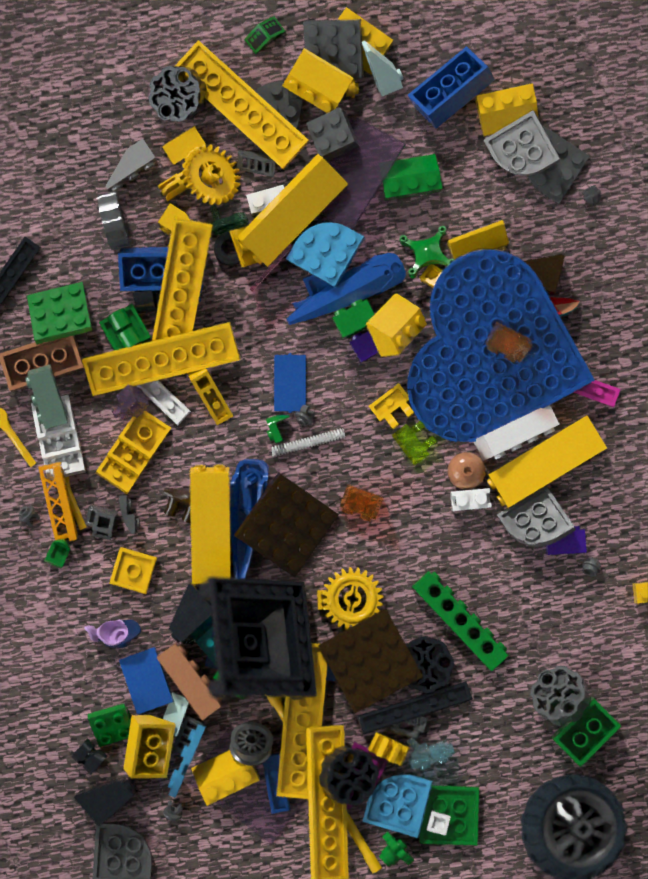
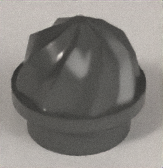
M596 185L590 186L582 192L584 201L590 205H596L601 200V190L597 189Z
M589 557L582 564L583 573L590 577H596L601 571V563L597 558Z

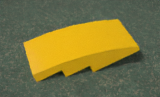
M139 407L118 436L117 441L107 453L106 458L95 474L128 494L171 430V427Z

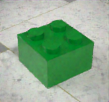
M359 299L352 303L351 308L347 310L342 308L334 312L335 316L332 317V320L342 340L368 328L366 323L375 314L367 300L362 301V299Z

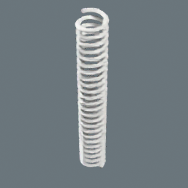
M344 429L328 431V433H322V436L319 434V437L316 434V437L313 435V438L310 436V439L307 437V439L304 438L301 441L295 440L292 443L272 446V457H274V454L277 457V454L280 456V453L283 455V452L284 454L286 452L289 454V451L292 453V450L295 452V450L298 451L301 448L306 449L310 446H318L319 444L327 443V440L330 443V439L332 442L333 439L336 441V438L339 440V437L341 440L342 437L345 439Z

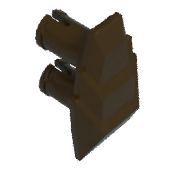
M165 488L163 493L169 497L164 513L175 517L181 502L187 505L182 520L191 523L190 492Z

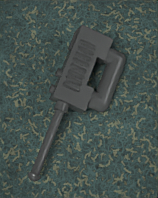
M375 704L369 706L375 709L384 708ZM422 716L404 722L413 725V731L400 727L401 723L393 725L391 731L416 740L419 738L420 732H424L428 717Z

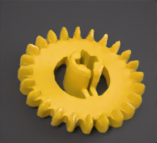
M204 144L201 148L197 146L194 150H191L182 164L184 168L182 174L186 176L183 181L188 182L187 189H192V195L197 194L196 199L202 198L203 203L209 201L210 205L215 203L220 205L222 202L227 203L229 199L234 198V194L238 192L236 188L241 185L235 181L239 180L241 176H235V173L239 172L240 169L232 168L237 162L229 163L232 155L225 158L226 150L219 154V146L213 150L212 144L207 148ZM200 167H201V169L203 170L202 173H201V179H200V176H199V168H200Z
M349 567L348 573L341 569V575L334 572L335 580L330 577L328 578L331 583L330 585L324 584L328 591L321 592V594L326 596V598L321 599V602L327 603V605L322 607V609L329 610L326 617L333 616L331 623L338 620L337 627H341L344 623L345 630L350 625L354 626L371 617L374 613L380 612L377 606H383V603L378 601L384 598L383 595L378 594L382 588H376L379 581L372 582L373 574L366 577L367 570L360 574V568H357L355 573H353L351 567ZM351 585V589L347 590L342 596V600L347 606L346 611H344L339 604V594L344 587ZM360 586L366 594V603L360 611L353 613L354 608L361 603V595L358 593V587ZM354 593L353 596L356 597V601H352V604H350L347 597Z

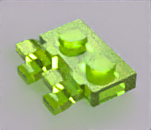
M421 420L411 428L406 424L391 435L414 466L429 455L427 449L437 442L433 435L423 443L416 437L415 434L425 427Z

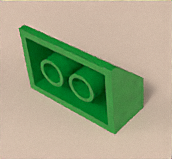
M435 154L379 163L385 201L442 192L440 171Z

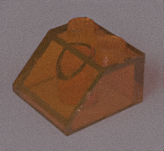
M497 321L485 341L488 350L496 354L501 352L505 354L507 360L514 363L516 360L521 362L532 347L530 338Z
M347 484L339 507L343 508L342 512L353 515V512L361 514V519L371 522V519L376 520L384 498Z

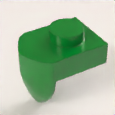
M276 415L266 419L270 429L267 431L271 442L275 441L277 444L283 441L276 423L289 418V415Z
M65 539L54 540L44 561L61 569L70 552L69 543Z

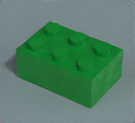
M591 697L589 706L583 711L582 717L576 722L564 724L551 738L581 767L621 725Z

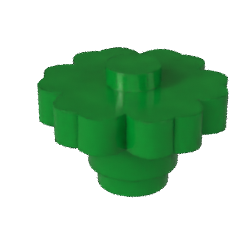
M389 831L382 836L388 845L381 850L382 853L379 857L388 867L392 864L395 865L399 860H402L408 866L414 861L413 857L406 850L408 848L401 839L397 840Z

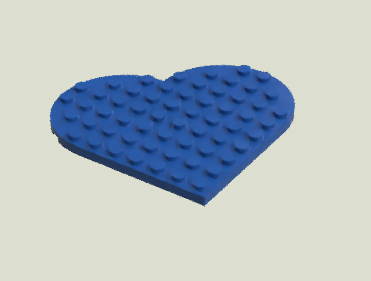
M484 249L460 256L442 271L433 287L430 298V317L436 336L425 343L416 354L409 369L407 382L411 407L418 420L429 431L449 441L476 442L477 438L539 408L543 409L595 381L540 279L523 260L505 251Z

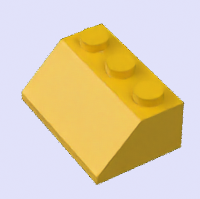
M346 7L338 20L361 19L362 42L366 41L385 56L393 45V39ZM362 45V50H363V70H364L365 72H367L368 74L372 75V72H371V69H370V66H369V63H368V60H367V57H366V54H365V51H364V48H363V45Z
M304 48L282 86L322 111L329 113L336 109L351 84L353 77Z
M533 83L477 95L475 98L483 136L493 135L531 111H534L538 117Z
M501 220L450 239L446 245L451 258L455 260L464 254L477 250L492 249L505 251L506 246L509 245V240L504 222Z
M394 294L366 325L380 356L383 357L399 355L423 330L427 323L419 307L399 294Z
M132 715L123 768L130 778H167L175 723L151 715Z
M230 750L191 768L206 805H210L260 780L255 766L238 762L233 758Z

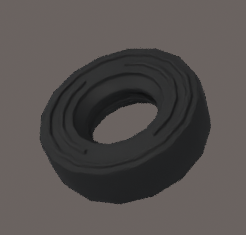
M228 231L222 233L216 239L214 253L221 263L234 266L240 264L237 253L233 256H228L223 250L224 245L232 241Z

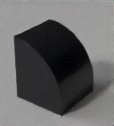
M155 290L135 291L133 293L138 313L157 311Z

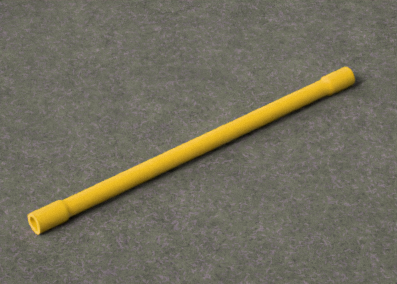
M266 696L283 722L284 705L281 698ZM347 811V830L362 853L372 873H375L382 866L375 854L370 850Z

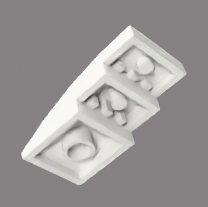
M69 395L61 396L68 418L67 423L45 429L43 424H39L37 413L40 412L38 406L34 407L33 403H31L44 465L61 462L65 477L85 473V465ZM53 469L46 470L47 479L53 480L55 477Z

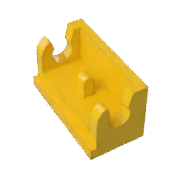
M195 126L163 145L162 148L174 165L188 156V153L194 150L195 147L199 146L201 148L205 142Z

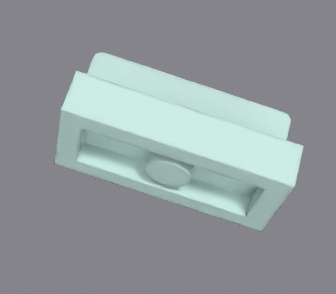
M172 692L174 702L168 704L163 719L176 724L174 736L177 737L189 702L185 696Z

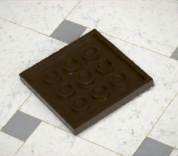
M278 472L234 536L296 577L339 514Z
M386 608L318 645L355 714L423 677Z

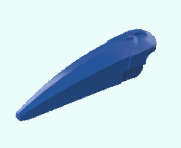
M394 253L375 255L361 265L353 267L344 273L336 288L330 284L294 311L286 320L289 325L347 307L359 299L363 300L370 296L381 294L403 282L406 277L405 268L400 258Z
M244 459L240 461L231 480L230 534L234 578L246 579L254 553L253 548L236 538L234 534L267 489L269 467L263 460Z

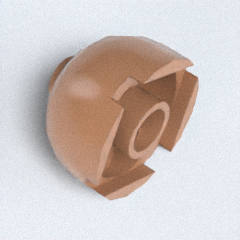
M462 452L455 455L448 465L449 480L455 487L462 490H471L478 487L485 477L483 460L471 452Z

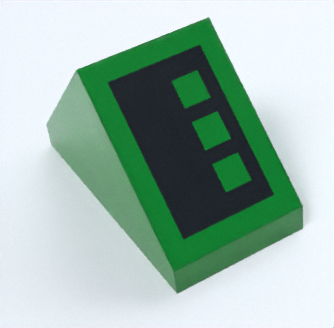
M273 16L259 23L244 40L252 51L257 54L286 31Z

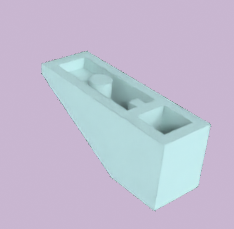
M363 41L362 45L376 87L381 96L383 97L403 88L401 80L404 78L400 69L396 70L391 61L369 43Z

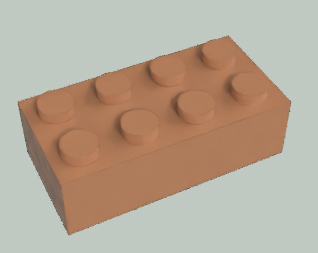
M75 335L37 345L34 342L0 353L1 366L9 391L11 392L28 387L25 377H28V371L51 364L55 378L84 369Z
M176 642L156 658L201 720H204L222 706L223 703L221 701L223 698L214 699L210 695V679L206 674L202 676L199 672V664L195 659L191 660L188 657L189 651L183 643L179 644Z

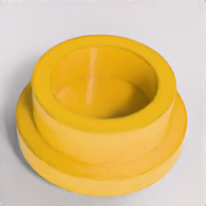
M354 79L346 90V96H351V98H355V94L359 93V85L355 83Z

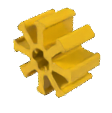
M376 732L368 750L381 758L387 759L391 763L402 766L410 748L397 740Z

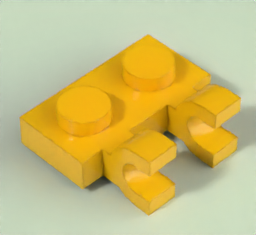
M399 383L368 406L380 422L385 419L392 429H395L399 423L391 413L399 407L408 418L414 414V411L407 404V401H409L408 394Z

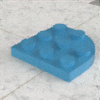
M321 223L307 229L300 235L286 260L336 288L365 237L338 223Z
M399 774L385 779L376 786L374 793L369 796L362 822L418 838L433 781L409 774Z

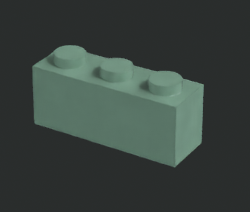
M51 364L29 370L28 377H25L28 388L33 390L34 395H31L34 407L38 406L40 412L37 413L39 424H43L44 428L48 429L67 423L68 418Z

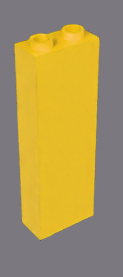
M317 154L237 236L242 241L239 245L246 252L251 250L254 253L252 258L260 265L264 263L268 267L348 183L323 157Z
M586 415L487 475L489 479L486 481L492 490L496 489L498 492L497 499L501 506L506 505L509 508L607 449Z
M195 465L190 468L192 583L203 584L208 582L207 579L210 577L231 578L229 467H225V465H214V467Z

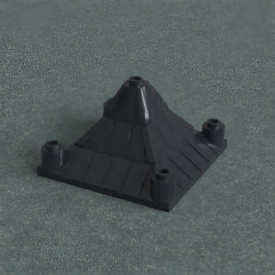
M210 577L207 579L208 582L200 585V597L204 601H211L218 679L210 682L209 693L214 699L228 696L289 697L292 700L317 697L305 582Z

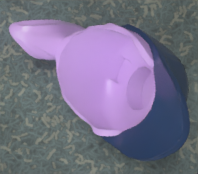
M134 620L107 621L98 629L94 626H85V630L92 641H101L106 646L116 649L127 647L131 640L141 633L140 625Z

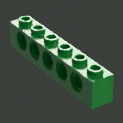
M427 571L412 585V588L475 655L493 671L508 657L506 654L508 649L501 642L496 643L492 639L495 635L487 627L483 629L479 625L481 620L474 613L470 615L466 611L467 605L461 599L457 601L453 597L455 593L448 585L445 588L440 583L442 579L434 571L432 573ZM433 586H438L440 589V594L437 597H432L429 593L430 588ZM446 600L453 602V608L450 611L443 609V603ZM459 614L466 616V622L463 625L456 623V617ZM473 628H477L480 632L479 637L476 639H472L469 636V632ZM486 642H490L493 646L492 651L489 653H485L482 650V646Z

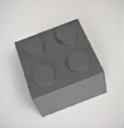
M341 107L306 123L318 154L326 161L360 146L349 118Z

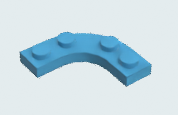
M198 724L196 730L192 729L188 738L191 741L189 747L185 745L181 753V757H184L179 770H174L168 785V788H171L169 796L176 798L204 733L205 726Z

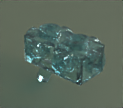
M413 737L407 741L414 749L413 752H410L411 757L408 758L412 769H428L432 763L437 761L438 764L449 761V757L455 754L452 743L448 744L447 740L429 746L426 743L419 745Z

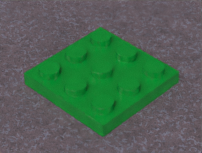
M83 282L27 295L36 345L92 331Z
M432 785L420 831L419 843L478 846L479 787ZM431 811L451 816L446 836L427 831Z

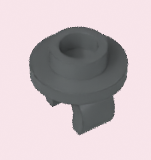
M303 405L300 412L295 413L296 421L303 426L311 425L313 422L311 419L314 417L315 412L309 410L310 406Z
M25 506L19 512V520L26 522L30 527L33 526L29 521L31 517L40 519L33 506Z
M169 800L167 807L163 811L164 816L170 821L180 820L183 814L182 803L179 802L178 807H173L172 801Z

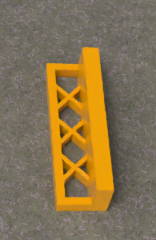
M57 462L39 466L38 469L55 540L69 538V541L77 540L78 533L62 463ZM53 469L55 476L53 481L45 477L44 470ZM52 486L58 489L59 496L57 499L49 495L48 491ZM56 504L62 507L63 515L61 518L53 514V508ZM61 522L66 525L67 533L58 535L57 527Z

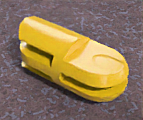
M182 172L178 175L176 173L158 185V188L162 190V194L166 196L167 201L172 200L187 190L188 182L183 181L186 176Z

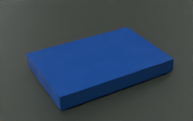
M156 647L119 660L137 715L174 702L163 667L156 658L159 656Z

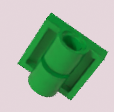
M133 304L113 312L106 319L99 322L114 350L139 345L151 338Z
M125 703L87 714L99 747L128 739L131 716Z

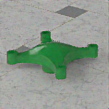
M440 226L435 236L425 240L412 241L407 239L405 235L400 236V244L409 247L416 257L413 268L408 271L410 278L414 279L417 273L425 266L431 264L448 266L454 261V259L445 257L440 250L441 239L447 234L445 226Z

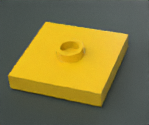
M120 547L109 584L147 594L157 557Z

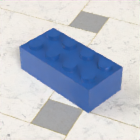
M466 46L409 93L408 97L415 109L437 129L495 79L489 67Z
M168 247L121 248L118 252L120 291L161 290Z

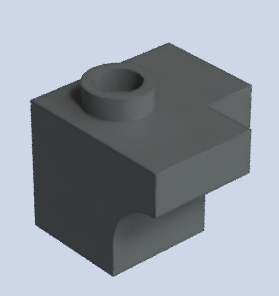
M90 505L85 525L92 527V536L111 540L118 511Z

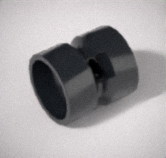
M87 738L71 758L78 764L83 763V768L91 775L106 759L107 755L101 749L96 750V745Z

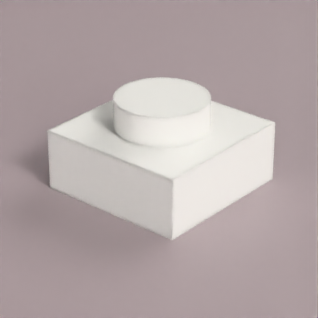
M431 811L427 831L446 836L451 816Z

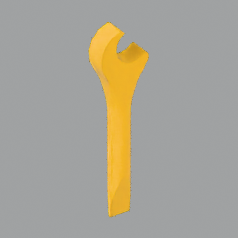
M0 408V428L8 435L31 468L36 464V461L13 431L7 412Z
M69 476L65 477L73 515L79 529H85L87 526L72 493Z

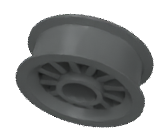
M246 722L238 725L231 733V755L235 760L245 765L264 763L272 752V733L267 727L256 722Z

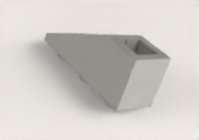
M143 139L125 151L106 184L109 192L111 190H119L123 187V182L128 179L129 181L134 180L139 176L138 172L143 169L147 171L155 165L154 162L157 160Z

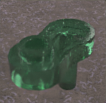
M213 205L210 207L214 219L212 223V233L214 235L245 227L248 223L245 212H238L221 219L217 206Z

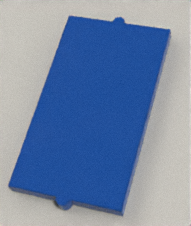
M291 353L288 355H274V411H288V413L300 411L301 407L306 405V355H292Z

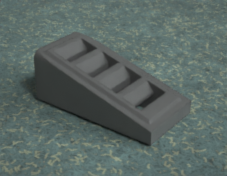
M238 150L237 169L274 177L276 162L266 153ZM243 157L247 158V164H243ZM251 159L254 160V165H250ZM258 161H262V166L258 165Z
M188 714L172 746V750L180 754L183 749L177 746L178 743L188 747L190 743L180 739L181 736L188 739L189 735L184 733V730L186 729L191 732L193 729L187 726V723L198 726V724L203 726L205 723Z

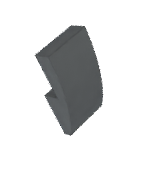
M127 495L119 496L123 520L130 533L137 534L136 530H140V519L136 518V515H128V511H132V500L128 499Z

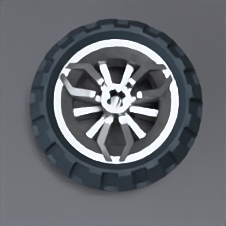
M582 775L559 776L542 784L528 799L521 817L522 842L530 859L548 875L557 879H593L611 868L625 847V834L628 832L627 822H625L624 818L625 811L615 797V794L599 781ZM579 804H582L584 806L581 810ZM567 805L566 811H563L562 807ZM592 815V819L585 821L586 818ZM553 825H556V830H552ZM563 835L559 840L555 841V837ZM567 846H568V853L564 851V848H566Z

